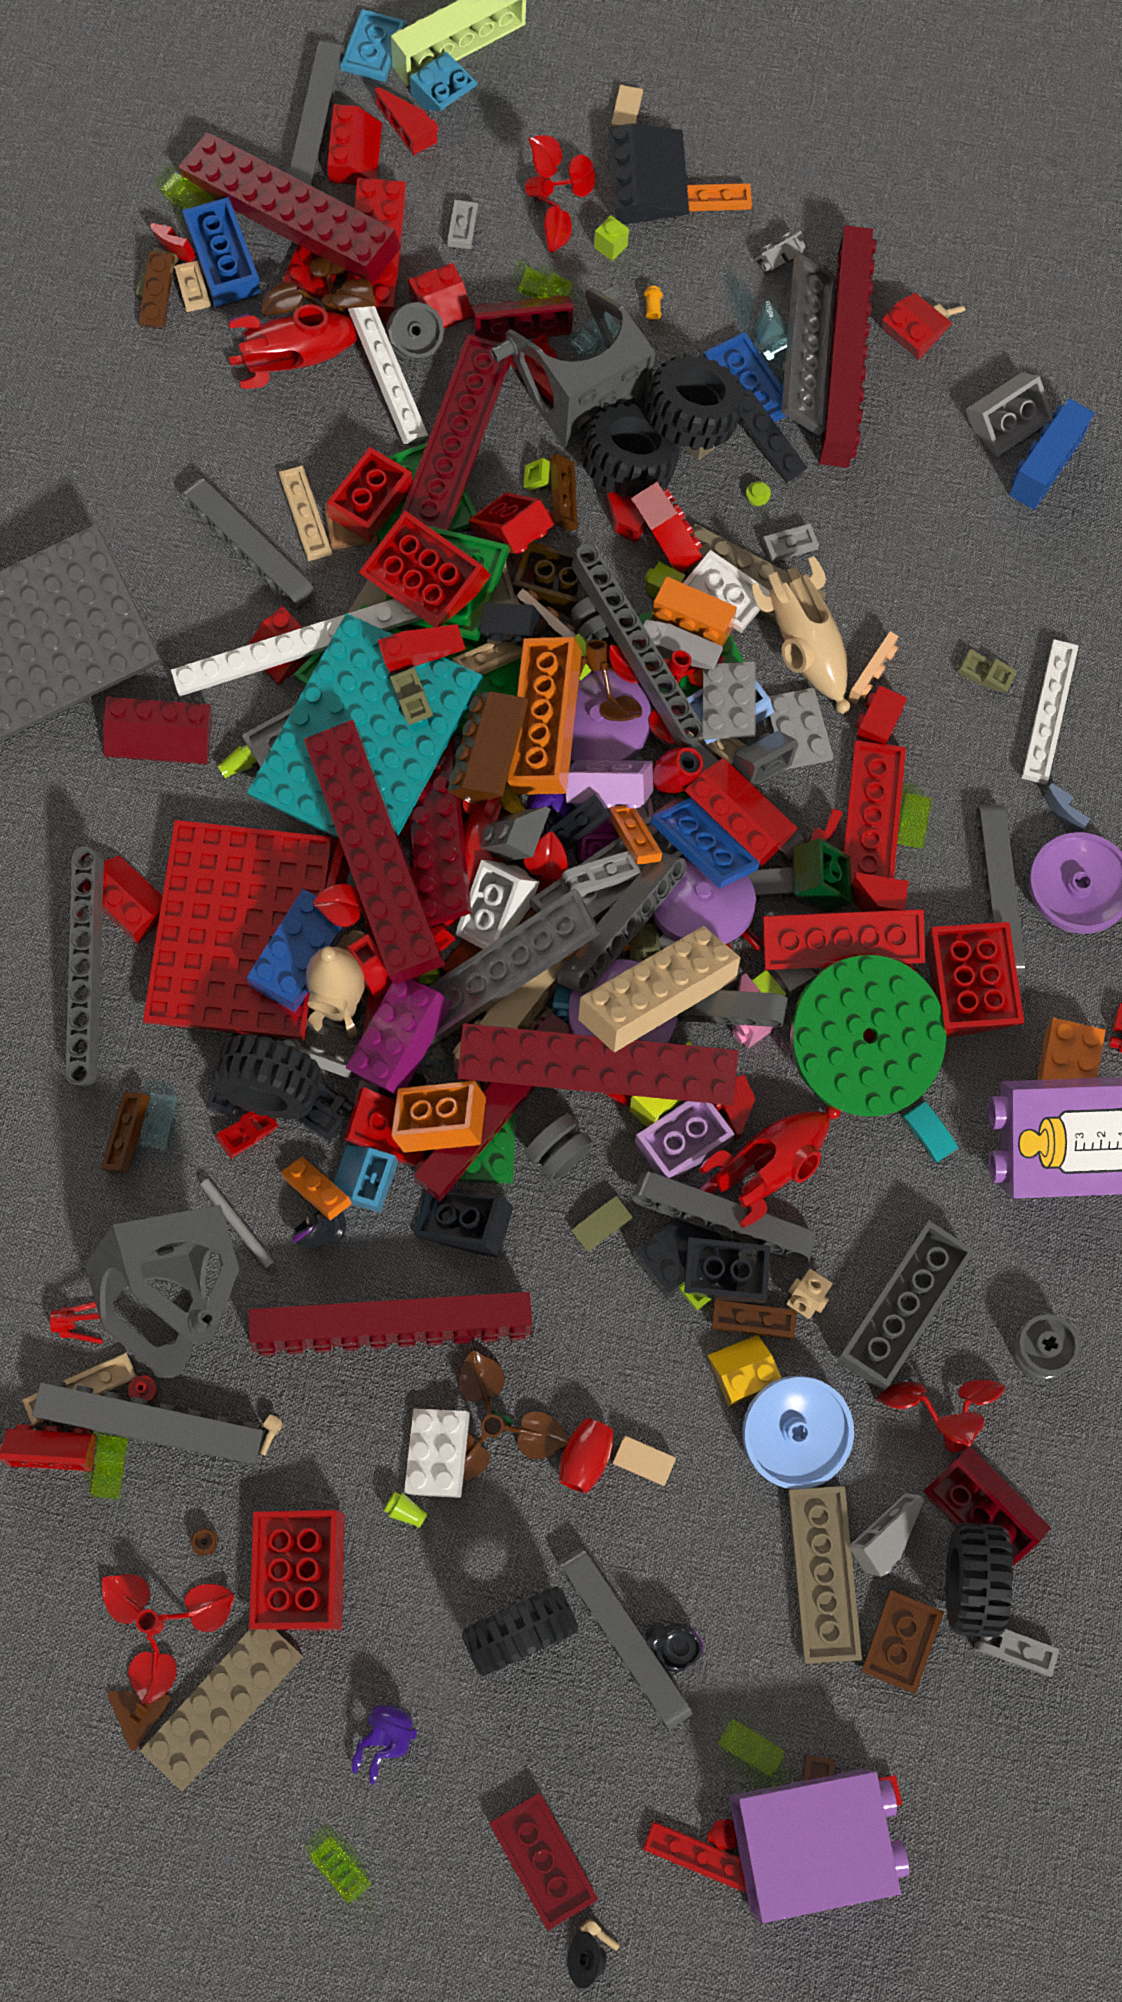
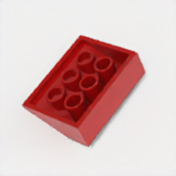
M406 510L359 571L362 576L432 627L443 626L478 594L491 576L483 565Z
M1010 922L931 927L926 936L933 992L942 1009L943 1029L946 1031V1037L966 1036L1024 1024Z
M338 1510L253 1512L249 1629L342 1630L344 1513Z

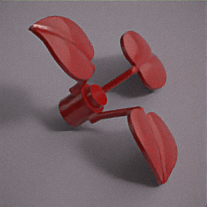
M537 135L528 138L532 149L534 167L539 176L529 178L526 181L525 190L529 197H538L539 202H545L553 206L549 207L545 214L546 242L549 253H552L570 239L572 221L567 211H561L559 204L546 197L553 193L554 186L571 183L573 194L577 197H585L594 188L596 172L592 161L586 155L579 154L574 156L569 163L568 171L571 179L550 180L549 178L558 171L556 166L562 161L561 146L551 136Z
M611 645L609 648V660L614 672L624 681L640 683L619 646ZM676 650L673 652L670 660L664 659L678 684L681 678L688 676V680L693 685L703 688V668L690 666L692 658L686 651ZM720 655L716 664H722L724 656ZM645 665V667L649 670L651 666ZM654 709L648 721L651 731L663 741L677 745L657 710ZM672 710L674 714L681 715L678 710Z
M549 831L539 839L533 857L524 858V864L529 872L534 875H540L537 879L539 881L537 893H540L562 878V874L568 867L564 847L553 831Z
M411 869L412 875L415 880L414 869ZM338 884L325 889L316 897L313 906L329 922L340 927H349L355 924L360 918L361 911L366 922L365 927L369 928L368 934L375 940L365 909L360 905L361 898L357 888L348 884ZM418 976L411 978V980L415 981Z
M984 1379L964 1383L958 1390V1396L966 1399L963 1403L962 1413L944 1416L940 1419L928 1397L923 1395L926 1392V1387L917 1382L906 1381L889 1386L877 1396L876 1403L881 1402L888 1407L896 1409H907L923 1401L936 1423L938 1432L944 1435L946 1450L949 1452H961L968 1446L971 1447L975 1437L985 1424L982 1415L968 1412L969 1405L971 1403L985 1405L995 1401L1005 1391V1384Z
M124 1574L102 1578V1596L110 1616L122 1624H130L136 1620L138 1630L147 1634L146 1638L154 1650V1654L148 1651L139 1653L134 1657L129 1666V1680L141 1703L150 1704L160 1699L171 1688L177 1675L175 1659L169 1654L159 1655V1647L154 1639V1635L163 1630L165 1621L191 1617L192 1625L197 1630L202 1632L216 1631L228 1619L235 1599L232 1591L215 1584L199 1585L190 1590L185 1596V1605L189 1612L160 1614L151 1609H142L149 1603L151 1597L149 1585L142 1577L134 1574Z

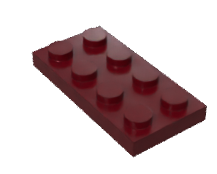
M541 1793L536 1794L489 1823L547 1931L599 1900Z

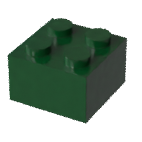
M820 838L794 847L795 895L825 912L852 904L851 861L849 855Z

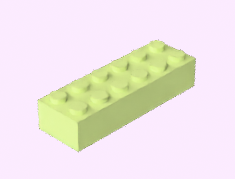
M456 0L451 5L440 8L435 13L424 19H419L414 24L400 29L391 35L392 67L408 87L410 86V76L446 51L457 61L526 24V0Z

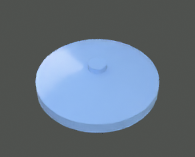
M788 1376L765 1386L751 1401L743 1421L742 1439L749 1461L764 1478L783 1488L808 1489L825 1483L843 1467L852 1449L854 1424L848 1405L834 1388L813 1377Z

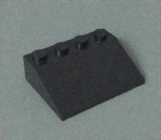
M634 123L608 127L613 200L617 220L626 225L689 215L683 130Z

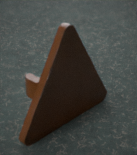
M114 1690L108 1692V1698L131 1751L138 1749L172 1700L170 1695H163L160 1699L150 1704H143L136 1692Z

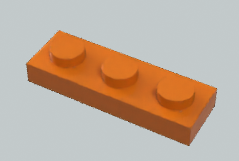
M750 183L687 185L690 211L751 210Z
M626 805L609 807L613 814L609 819L636 865L661 861L662 852L636 808H627Z
M303 1156L281 1171L283 1179L329 1220H332L352 1204L350 1198Z

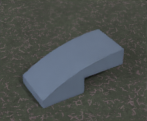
M1051 783L1044 795L1048 806L1057 818L1074 833L1082 832L1090 818L1069 805L1073 799L1072 795Z

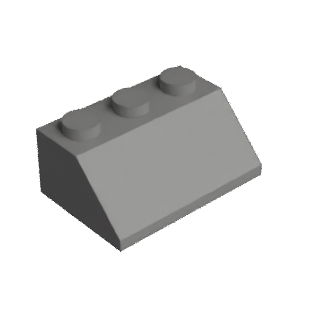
M1021 372L965 409L973 431L997 457L1045 426L1047 422L1049 423L1053 420V414L1040 376Z

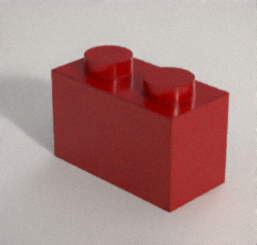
M879 685L876 694L871 692L865 706L868 707L866 715L861 713L855 724V727L859 729L856 738L864 742L887 744L903 711L907 697Z

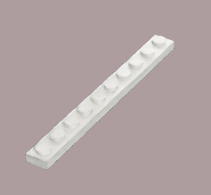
M395 599L348 613L385 631L422 620ZM345 615L172 669L171 672L179 696H183L324 651Z

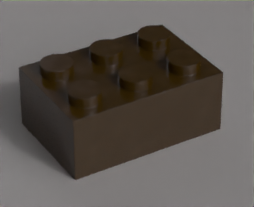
M535 542L528 544L513 583L515 596L521 589L526 591L531 589L540 597L538 602L546 608L550 606L554 610L571 614V610L577 603L589 597L573 571L572 560L575 556L574 553ZM581 557L583 561L590 562L587 558Z

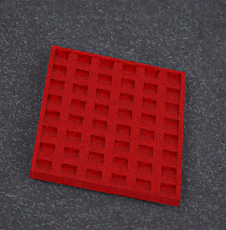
M175 820L143 1016L144 1023L305 1040L309 1006L307 1005L309 992L295 1013L251 989L248 985L247 976L302 889L315 896H318L326 889L332 837Z

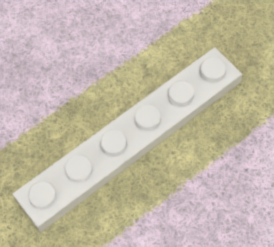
M375 306L349 308L348 311L403 444L425 440L428 436Z
M1055 639L1052 642L1022 779L1045 785L1049 780L1079 645Z

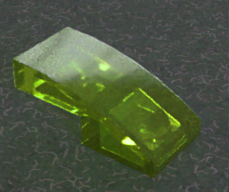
M174 173L160 189V192L177 207L182 205L185 209L215 201L196 184L177 173Z
M526 267L517 291L537 299L550 298L555 295L569 296L573 282L553 272L547 276L530 267Z
M909 793L905 794L897 844L923 849L931 798Z
M100 1435L95 1457L96 1467L90 1491L91 1497L120 1500L128 1438Z
M731 1719L718 1742L720 1747L771 1778L786 1753L780 1747L734 1719Z

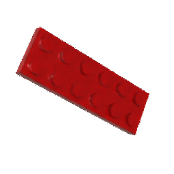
M855 740L843 852L850 856L851 884L856 872L894 878L906 747Z
M924 910L763 916L764 969L828 967L837 961L861 955L883 956L903 964L925 963Z

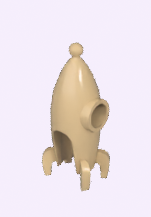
M813 556L808 559L812 571L811 578L807 574L801 576L797 567H793L788 570L792 579L789 585L787 582L782 583L778 572H774L769 575L773 587L769 591V597L764 595L758 583L751 585L755 602L761 611L771 612L774 610L778 627L784 640L782 656L787 667L795 673H801L822 694L830 699H834L837 702L836 710L841 714H845L850 710V703L844 699L848 675L846 651L835 620L818 592L824 586L826 576L820 563Z
M325 947L315 953L307 965L305 982L309 992L307 1005L316 1010L309 1016L308 1022L316 1031H319L323 1027L322 1020L325 1016L334 1021H345L348 1037L353 1038L358 1036L352 1018L364 988L367 989L364 985L363 971L360 963L349 951L340 947Z

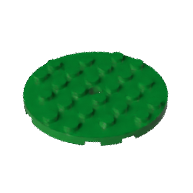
M861 955L837 961L820 971L801 993L796 1003L797 1008L794 1020L791 1021L790 1040L792 1055L803 1081L824 1103L832 1108L856 1116H882L900 1111L909 1106L931 1086L944 1058L946 1031L943 1029L942 1009L936 995L927 982L913 969L897 960L883 956ZM867 1028H870L876 1034L870 1044L864 1041L863 1033Z

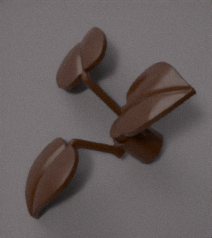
M317 255L311 261L310 271L316 277L326 276L330 294L322 298L321 306L305 290H297L295 283L288 282L273 287L267 293L262 304V314L266 316L292 311L302 303L303 296L311 304L322 307L326 312L345 315L343 308L376 306V301L371 283L362 278L347 281L342 286V289H337V293H334L331 275H340L346 270Z
M600 639L589 640L586 643V656L581 657L579 678L585 664L592 671L602 670L609 701L600 704L599 713L601 716L611 721H627L641 717L642 707L637 700L626 695L614 699L611 694L607 669L614 672L609 660L610 646L607 647V643Z
M477 1351L470 1352L463 1362L459 1375V1387L463 1396L470 1402L484 1399L487 1416L481 1423L483 1434L477 1442L471 1435H467L463 1481L475 1478L484 1472L489 1464L490 1455L480 1445L487 1437H497L503 1431L521 1433L517 1440L518 1447L526 1457L531 1459L546 1458L567 1444V1438L562 1427L546 1413L535 1411L525 1414L521 1422L522 1428L506 1426L504 1420L499 1415L492 1414L488 1396H496L501 1392L505 1383V1375L498 1363Z

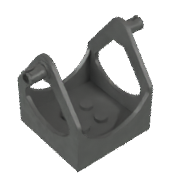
M614 284L600 292L594 288H589L585 292L587 303L607 348L604 353L584 361L558 360L546 355L540 347L512 329L506 331V341L490 348L491 356L496 363L513 355L533 403L565 449L585 439L590 421L603 409L610 406L614 408L617 404H624V406L633 404L637 405L638 408H643L646 404L645 400L652 382L655 351L625 308L615 301L620 299V293ZM605 312L622 321V328L615 342L606 323ZM525 354L539 362L546 371L554 397L553 409L548 408L542 401L524 359Z
M221 1205L113 1224L85 1263L103 1329L153 1370V1374L160 1379L178 1376L184 1370L193 1344H204L214 1336L239 1272V1265ZM214 1251L219 1255L222 1267L207 1300L205 1285L206 1266L210 1253ZM161 1279L176 1283L189 1292L191 1299L188 1312L181 1310L145 1280ZM129 1287L131 1294L178 1332L174 1344L155 1347L116 1317L113 1303L117 1296L125 1288Z

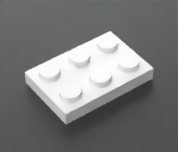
M711 550L683 582L690 587L736 606L737 611L733 628L740 633L760 611L755 602L751 587L752 584L758 582ZM758 583L764 595L769 597V590Z
M413 1409L405 1494L461 1498L469 1412Z

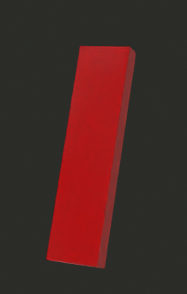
M652 1821L642 1850L747 1893L740 1857Z

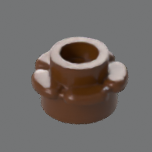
M203 1527L191 1536L190 1544L197 1555H211L217 1549L216 1544L219 1538L215 1531H210L209 1528ZM204 1539L207 1540V1544L205 1545L202 1544V1540Z

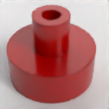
M140 1375L133 1378L129 1383L128 1394L131 1399L136 1397L149 1400V1404L157 1395V1386L152 1378Z
M729 1818L716 1820L713 1824V1829L707 1832L708 1841L715 1843L719 1850L734 1849L737 1845L734 1822Z

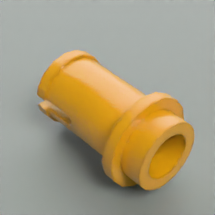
M657 286L647 287L644 292L646 318L650 320L661 318L660 299L663 297V293Z

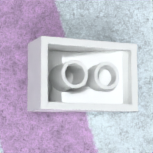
M481 860L470 891L472 914L461 917L455 934L485 949L517 927L531 907L529 902L535 896L539 881L501 862Z

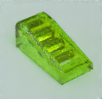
M331 1835L309 1856L344 1901L349 1904L353 1903L372 1884ZM334 1849L336 1853L323 1864L321 1859ZM341 1858L343 1862L331 1873L329 1869ZM350 1868L351 1872L339 1882L337 1878ZM357 1877L359 1880L347 1891L345 1888Z

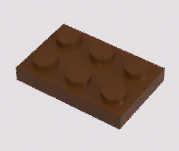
M889 1590L860 1672L909 1693L916 1694L944 1611Z

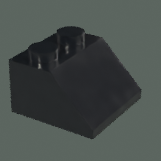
M484 603L480 633L488 643L501 645L503 642H512L514 645L523 646L524 639L541 638L548 628V622L534 605Z

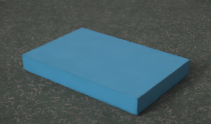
M361 9L341 61L340 70L386 82L392 66L391 35L400 29L406 28V20Z

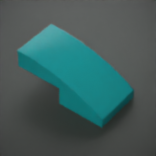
M922 1102L903 1115L916 1139L921 1140L933 1162H939L959 1148L939 1117L926 1102Z

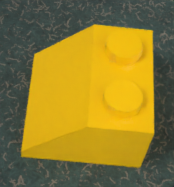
M758 1335L707 1355L728 1407L755 1397L765 1386L782 1378L773 1356Z

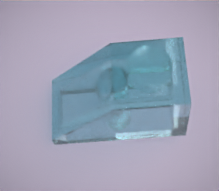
M769 300L765 302L755 324L754 332L756 339L753 340L759 353L763 352L768 360L786 352L788 326Z

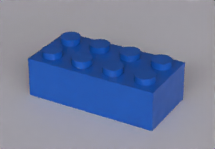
M229 197L182 210L185 229L196 254V259L199 262L214 307L261 294L259 277Z
M1070 398L1064 406L1059 405L1052 416L1053 420L1051 423L1047 422L1042 429L1038 442L1034 441L1027 452L1029 455L1025 460L1022 459L1016 467V473L1010 482V485L1013 487L1009 496L1035 510L1083 440L1095 413Z
M304 889L298 895L247 976L248 985L251 989L295 1013L308 993L305 982L307 965L311 957L325 947H337L349 928L340 927L329 922L313 906L317 896Z

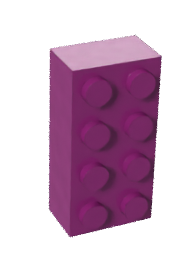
M411 979L396 985L392 982L345 1068L359 1078L397 1096L398 1089L407 1088L453 1003L438 991Z

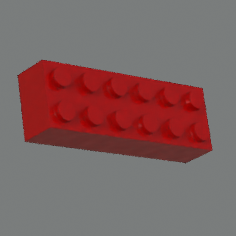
M357 178L354 209L395 229L402 249L406 208V181ZM401 249L375 282L371 284L376 301L375 308L382 323H385L390 313L396 309ZM350 272L347 274V281L360 278ZM345 308V315L351 317L348 311L349 308Z

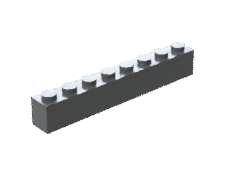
M49 1379L48 1384L40 1383L32 1414L35 1418L257 1465L264 1431L258 1429L259 1424L243 1421L242 1426L231 1424L232 1418L215 1415L214 1420L203 1418L204 1412L187 1409L186 1414L176 1412V1406L160 1403L159 1408L148 1406L149 1400L132 1397L131 1402L120 1400L121 1394L105 1391L104 1396L92 1394L93 1388L77 1385L76 1390L65 1388V1382Z

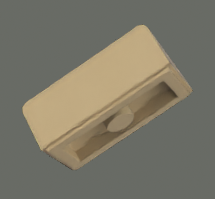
M624 1436L613 1464L665 1486L676 1458Z

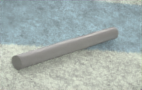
M209 1179L204 1180L200 1184L202 1189L216 1206L221 1205L225 1218L266 1269L275 1264L273 1259Z

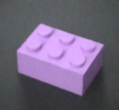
M575 760L569 767L566 803H574V806L579 807L594 794H599L608 808L614 807L615 804H626L627 808H639L645 804L653 792L652 761Z
M687 1101L638 1133L635 1144L656 1174L676 1180L712 1154L730 1144L735 1134L712 1103Z

